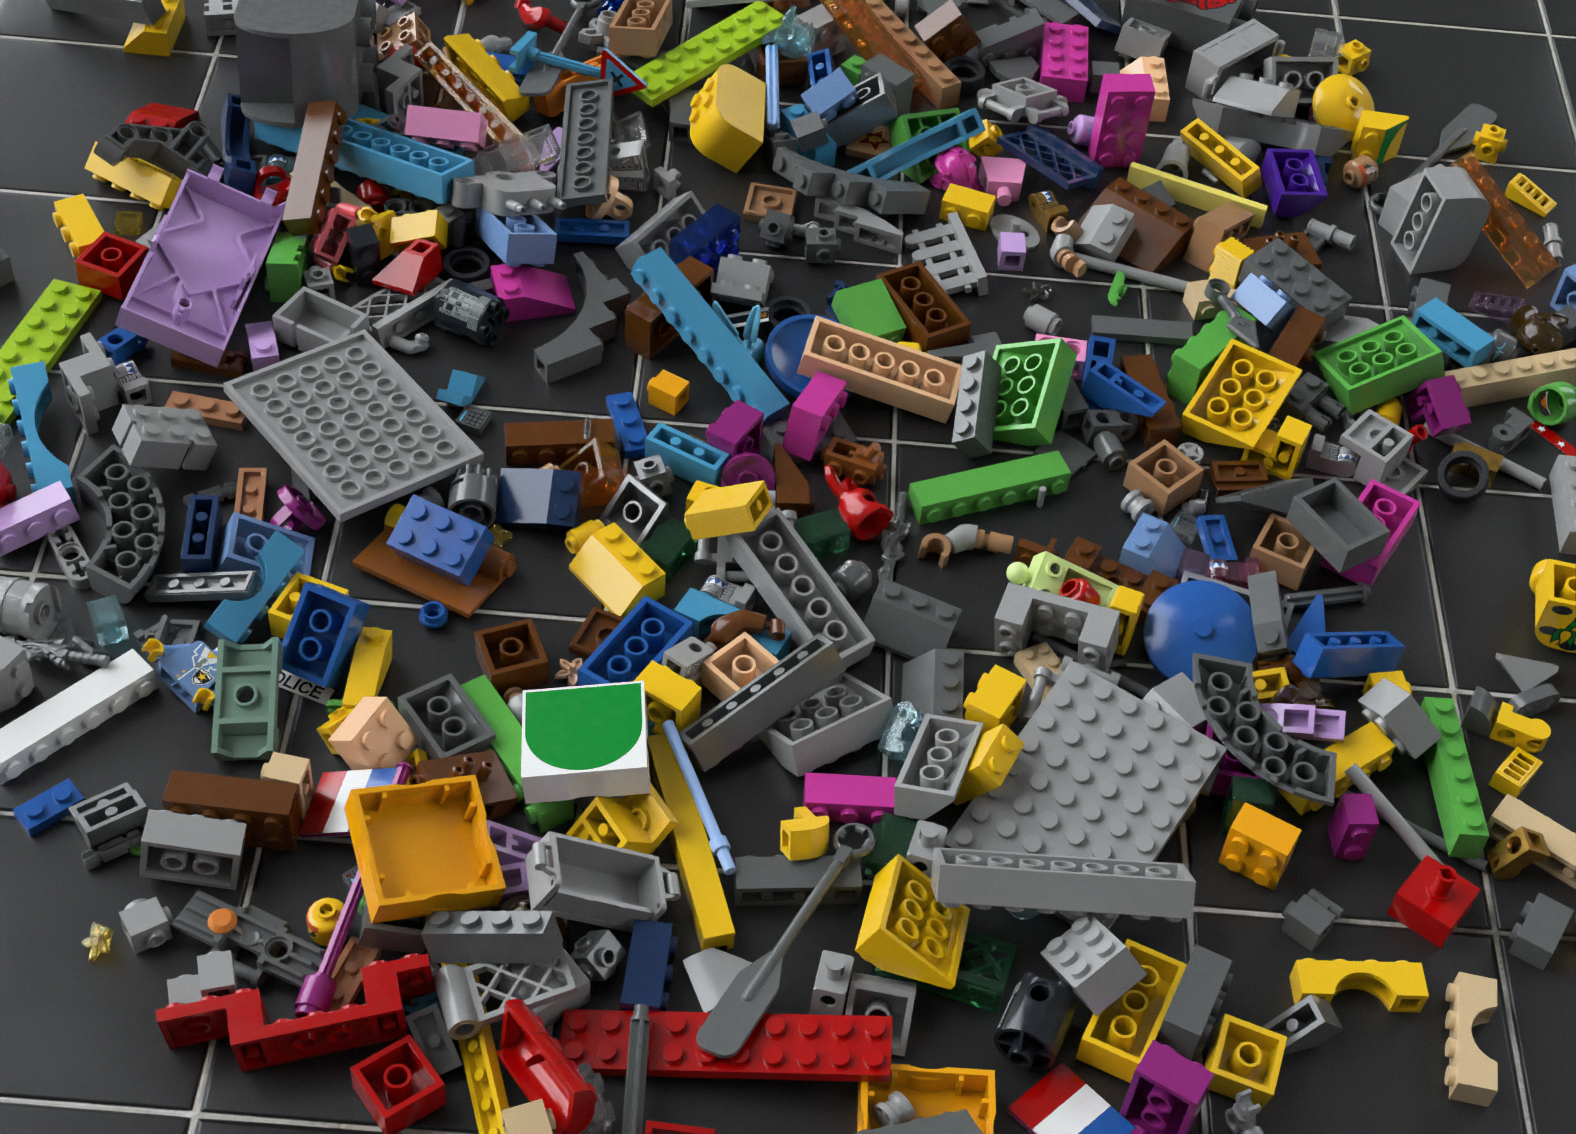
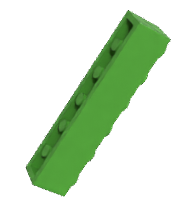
M1057 450L910 483L908 505L919 525L933 523L973 512L986 511L991 508L1011 505L1026 500H1034L1038 498L1041 486L1046 487L1045 496L1060 494L1068 489L1071 471Z
M485 674L460 685L496 734V739L486 751L494 750L519 797L516 803L520 802L524 807V813L529 823H535L540 832L543 833L574 818L573 799L525 803L521 780L522 726Z
M1424 697L1421 708L1442 735L1423 754L1449 857L1478 859L1489 838V832L1454 700L1451 698Z

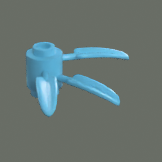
M714 301L712 305L713 311L758 364L765 353L764 343L757 338L761 318L760 305L752 308L743 333L745 340L742 341L738 336L739 332L719 303Z

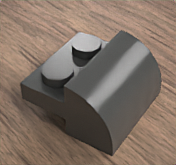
M128 782L68 808L89 849L145 825L148 815L147 805L136 789L133 790Z

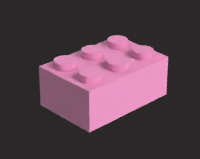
M408 105L405 135L410 139L428 145L435 143L439 145V148L453 150L454 146H460L464 151L478 152V148L485 149L488 120L482 113Z

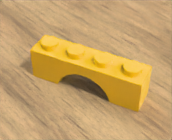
M1305 958L1296 960L1289 976L1294 1005L1310 994L1330 1003L1333 996L1340 991L1359 989L1376 996L1389 1012L1420 1013L1429 997L1422 963H1412L1406 960L1378 962L1377 960L1347 961L1345 959H1335L1328 961Z

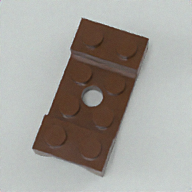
M1077 536L1063 559L1119 586L1142 592L1145 597L1137 625L1144 627L1146 616L1152 604L1163 592L1177 585L1178 580L1155 570H1152L1149 576L1101 555V546Z

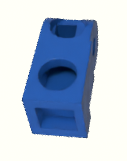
M117 327L97 341H101L103 344L106 358L111 357L114 364L118 365L124 363V360L134 354L135 351H141L146 346L148 339Z

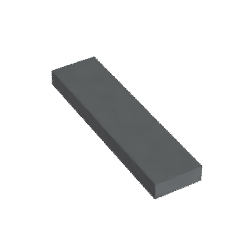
M1092 315L1091 318L1092 335L1116 339V341L1186 345L1189 338L1193 336L1192 322Z
M257 571L159 574L153 576L144 597L148 603L250 599L260 576Z

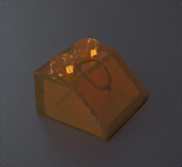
M597 437L559 466L561 470L582 473L584 480L580 508L608 505L625 479L619 451Z

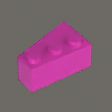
M817 371L792 405L782 447L787 453L811 461L832 420H835L839 408H843L848 397V393L845 392L847 381Z

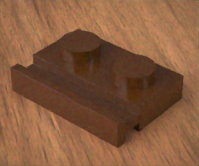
M1211 461L1209 469L1213 485L1217 491L1216 497L1266 485L1269 481L1263 461Z

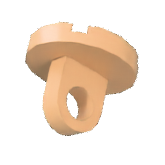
M609 175L607 202L596 205L588 204L586 206V216L588 218L602 219L605 214L617 220H625L631 217L633 202L630 198L618 192L619 179ZM622 205L625 206L626 209L618 210L615 208V206Z

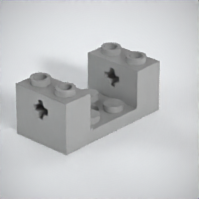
M1008 582L994 618L995 651L1007 656H1015L1016 652L1026 648L1030 635L1034 631L1043 636H1053L1070 643H1078L1077 663L1108 673L1118 645L1120 611Z

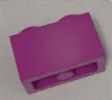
M1341 794L1327 828L1334 859H1364L1379 826L1372 794Z

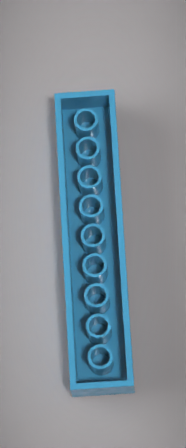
M348 118L343 126L342 143L338 149V162L335 163V167L342 171H350L359 177L373 179L379 184L393 186L396 190L413 193L416 197L433 200L436 204H446L451 200L454 178L475 176L474 160L351 118ZM254 121L255 139L264 141L268 145L281 147L285 151L298 152L303 128L278 127Z

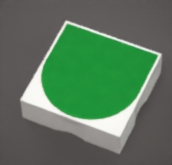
M644 681L523 690L521 780L526 804L564 801L586 796L612 797L650 793V770L647 748L648 720Z

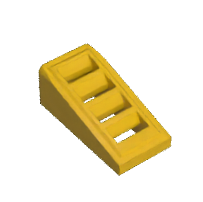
M1518 173L1508 183L1504 194L1508 199L1544 218L1557 206V203L1522 173Z
M1517 746L1494 773L1489 786L1504 795L1508 793L1517 798L1542 766L1543 762Z

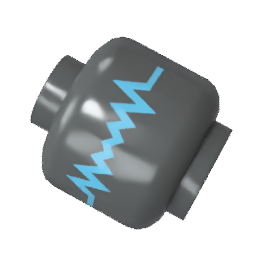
M1496 329L1492 334L1487 332L1495 338L1491 349L1493 351L1490 358L1491 362L1515 359L1520 350L1516 337L1502 329Z

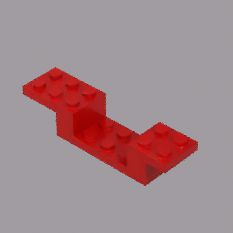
M412 953L405 955L402 959L389 962L378 960L370 963L369 966L361 967L366 1004L364 1005L348 1004L340 1010L331 1012L315 1011L309 1013L306 1017L293 1020L281 1018L270 1024L269 1014L260 990L243 988L235 991L234 994L220 997L215 995L205 996L199 1001L187 1004L180 1002L171 1003L163 1009L156 1010V1018L169 1049L230 1037V1045L241 1072L403 1038L409 1034L403 1000L421 997L436 992L428 953L422 955Z

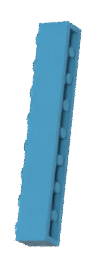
M659 247L637 258L630 273L634 281L642 287L651 302L656 304L665 315L666 320L681 335L683 341L697 354L698 359L713 374L715 380L728 392L730 398L734 402L739 400L763 412V426L781 418L790 404L665 251Z

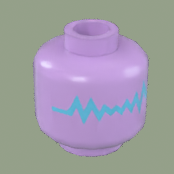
M1080 114L1073 121H1070L1067 133L1074 144L1089 147L1094 117Z

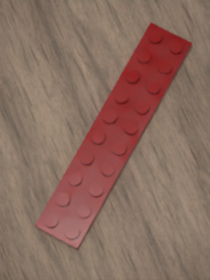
M564 1010L559 1043L567 1058L577 1064L580 1075L626 1076L630 1020L634 1011ZM648 1011V1017L650 1018L646 1076L891 1082L893 1016L764 1013L741 1050L735 1056L724 1059L703 1051L697 1044L696 1035L711 1012Z

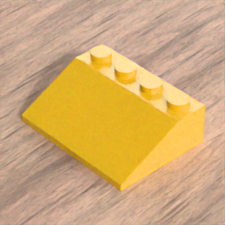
M1231 338L1183 412L1181 421L1182 432L1206 443L1254 450L1300 377L1302 369Z
M898 854L874 877L855 951L865 961L871 962L880 970L951 990L956 983L970 909L964 904H960V907L951 908L941 905V902H937L930 884L931 878Z

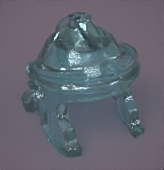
M794 5L784 15L781 22L782 25L777 30H771L761 40L762 45L773 43L778 46L780 53L784 56L800 58L804 55L806 56L811 51L815 43L813 34L817 30L813 27V22L811 24L808 22L799 24L797 22L798 15Z

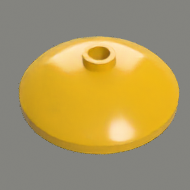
M1336 74L1324 79L1318 85L1313 95V113L1318 124L1356 132L1362 110L1375 111L1374 102L1368 89L1362 82L1350 75Z

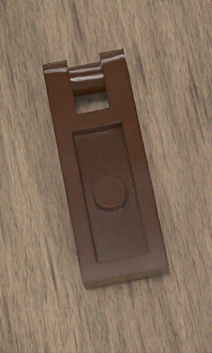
M238 349L236 352L225 350L217 368L176 350L173 352L170 360L171 366L238 378L242 376L244 372L243 366L248 364L251 356L243 349Z

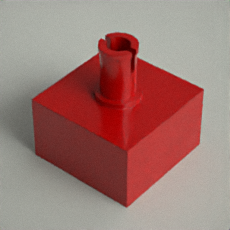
M1426 855L1396 893L1387 914L1441 949L1470 911L1481 889L1458 875L1454 868L1442 865Z

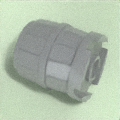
M0 576V632L4 635L23 636L33 641L46 637L49 638L58 622L53 621L55 612L61 613V595L58 588L48 583H34L20 577Z

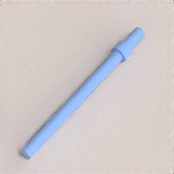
M667 720L662 724V727L709 835V846L713 855L718 856L724 873L726 875L733 874L737 869L729 852L731 849L727 837L721 834L673 720Z

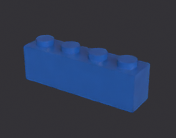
M1388 631L1305 633L1293 663L1302 670L1301 673L1310 679L1329 677L1334 679L1338 677L1358 678L1359 676H1368L1369 673L1394 671L1406 646Z

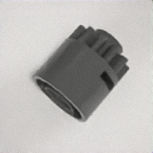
M466 464V469L464 470L460 467L457 468L456 474L451 475L448 510L482 524L487 528L490 527L496 518L498 476L492 475L491 468L483 469L481 464L477 466Z

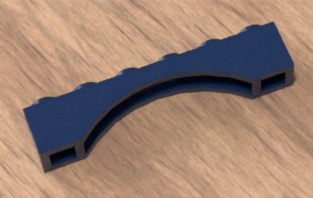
M227 93L220 117L224 184L251 196L257 175L256 161L251 160L249 154L251 119L246 117L241 111V96Z

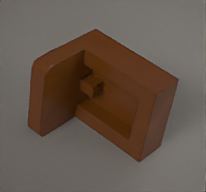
M1052 537L1048 547L1021 538L1017 545L1014 562H1022L1029 569L1033 556L1047 551L1058 556L1059 550H1056L1058 539Z

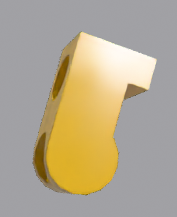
M1502 702L1489 738L1515 748L1518 746L1531 753L1542 751L1551 734L1550 726L1543 720L1530 719L1512 712L1514 706Z

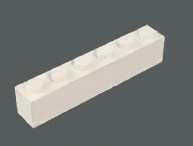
M131 649L111 661L108 667H101L1 728L0 785L18 777L23 771L34 764L45 760L63 746L71 744L76 738L91 729H95L113 715L124 711L142 697L148 696L157 689L154 669L134 649Z

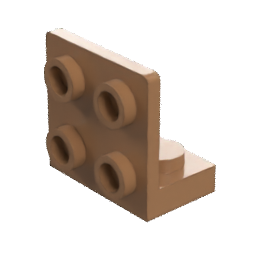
M415 12L408 16H403L398 22L389 27L382 28L377 33L378 60L381 63L387 59L388 54H391L395 46H403L405 44L415 46L422 53L424 62L433 58L431 32Z

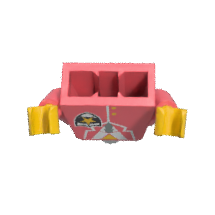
M338 203L334 208L325 212L326 219L322 224L321 233L314 234L311 247L314 252L313 260L316 265L322 268L329 267L330 273L334 275L335 279L349 283L350 281L346 280V273L354 274V270L338 264L347 244L346 228L354 227L357 219L367 224L371 223L374 226L375 223L370 218L373 215L379 216V213L368 206L361 208L347 203Z

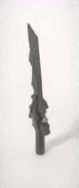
M906 492L898 493L894 521H891L888 528L881 532L882 541L880 544L884 552L881 560L884 562V566L878 570L879 584L882 578L891 581L895 562L905 556V553L902 552L903 546H901L900 541L904 540L909 534L912 525L911 522L904 523L909 494ZM875 592L872 593L871 596H870V604H871V601H872V599H873V597H874Z
M17 636L4 637L25 648L28 662L33 663L35 659L42 661V659L50 658L56 666L68 671L72 662L100 667H108L110 664V657L108 655L75 652L73 646L65 645L67 642L65 638L50 639L46 637L37 641L29 638L24 642L19 641Z

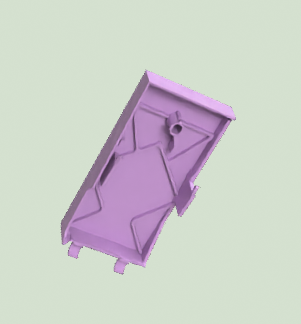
M213 164L208 177L187 169L167 215H164L154 235L149 252L120 308L115 325L217 368L283 217L286 202L273 206L272 203L277 191L266 187L262 199L259 200L220 183L219 180L224 168Z

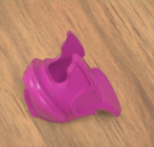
M952 146L938 154L935 159L938 174L936 173L929 178L932 186L939 190L944 189L947 191L950 183L980 192L984 190L983 186L978 182L977 167L974 163L976 162V157L973 154L957 146Z

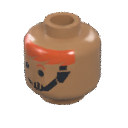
M1366 155L1358 156L1348 161L1343 167V179L1354 189H1361L1372 184L1378 176L1377 163Z

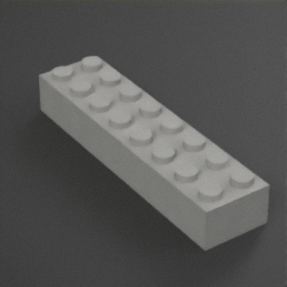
M934 847L930 883L936 901L941 902V905L951 908L960 907V904H972L974 908L982 910L992 909V906H1003L1006 910L1021 912L1024 908H1033L1045 914H1053L1056 910H1064L1076 916H1085L1087 912L1100 913L1101 916L1107 918H1117L1119 914H1125L1139 920H1149L1151 916L1163 917L1164 920L1170 922H1181L1182 918L1192 919L1196 888L1195 879L1184 864L940 847Z

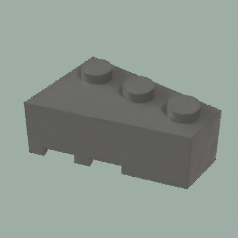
M1035 7L1030 9L1026 15L1018 18L1016 15L1010 17L1009 22L999 26L997 24L976 31L981 42L970 49L967 54L969 57L981 62L984 67H989V61L1032 56L1035 61L1039 60L1045 22Z

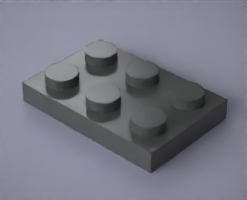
M840 411L835 420H832L811 460L821 458L824 446H829L834 436L858 444V439ZM789 418L764 424L763 433L773 449L774 443H780L782 446ZM787 453L795 465L808 461Z

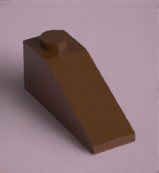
M774 443L775 509L779 507L781 511H796V522H808L809 511H814L815 505L814 495H809V483L780 443Z

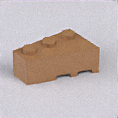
M1229 202L1199 216L1193 224L1194 232L1183 260L1208 273L1215 258L1213 253L1215 247L1230 237H1234L1235 240L1240 242L1247 235L1255 214L1233 202Z

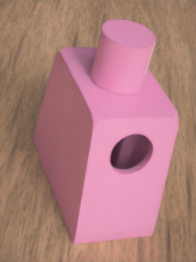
M981 156L979 180L983 186V192L995 195L1000 206H1008L1011 201H1019L1026 162L1015 158Z

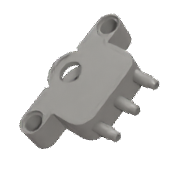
M492 171L487 172L485 176H467L453 179L451 205L455 207H481L495 215L507 217L551 213L554 208L560 210L566 208V203L555 197L556 174L550 171L517 173Z

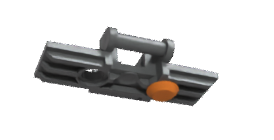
M200 890L195 893L172 923L173 928L212 946L213 948L210 952L231 950L235 954L243 947L256 954L258 957L256 961L257 970L233 959L236 975L249 981L250 985L256 989H259L270 975L301 988L307 975L318 972L326 952L325 949L293 935L289 923L252 905H248L245 908L240 906L236 908ZM281 946L288 949L283 957L276 958Z

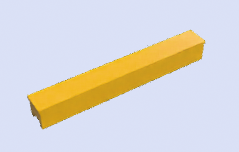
M666 734L648 736L649 767L656 791L678 821L669 833V838L701 951L721 946L732 949L734 947L735 930L703 821Z

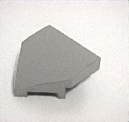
M713 947L682 960L703 1012H712L736 975L742 969L752 964L747 960Z

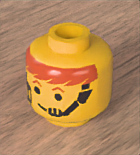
M329 897L322 898L308 908L306 915L308 933L315 943L328 946L344 903L340 900Z

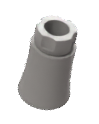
M1182 139L1173 140L1166 148L1164 156L1156 169L1188 179L1189 144L1185 143Z

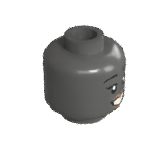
M847 560L831 575L832 581L846 600L850 602L859 599L872 585L871 570L862 561Z

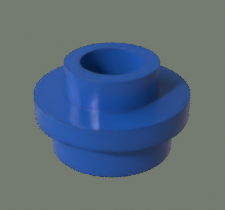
M436 601L425 603L419 612V621L427 628H439L448 620L446 608Z

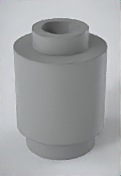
M1035 304L1033 307L1029 306L1023 316L1026 327L1043 335L1056 336L1063 322L1058 314L1039 304Z

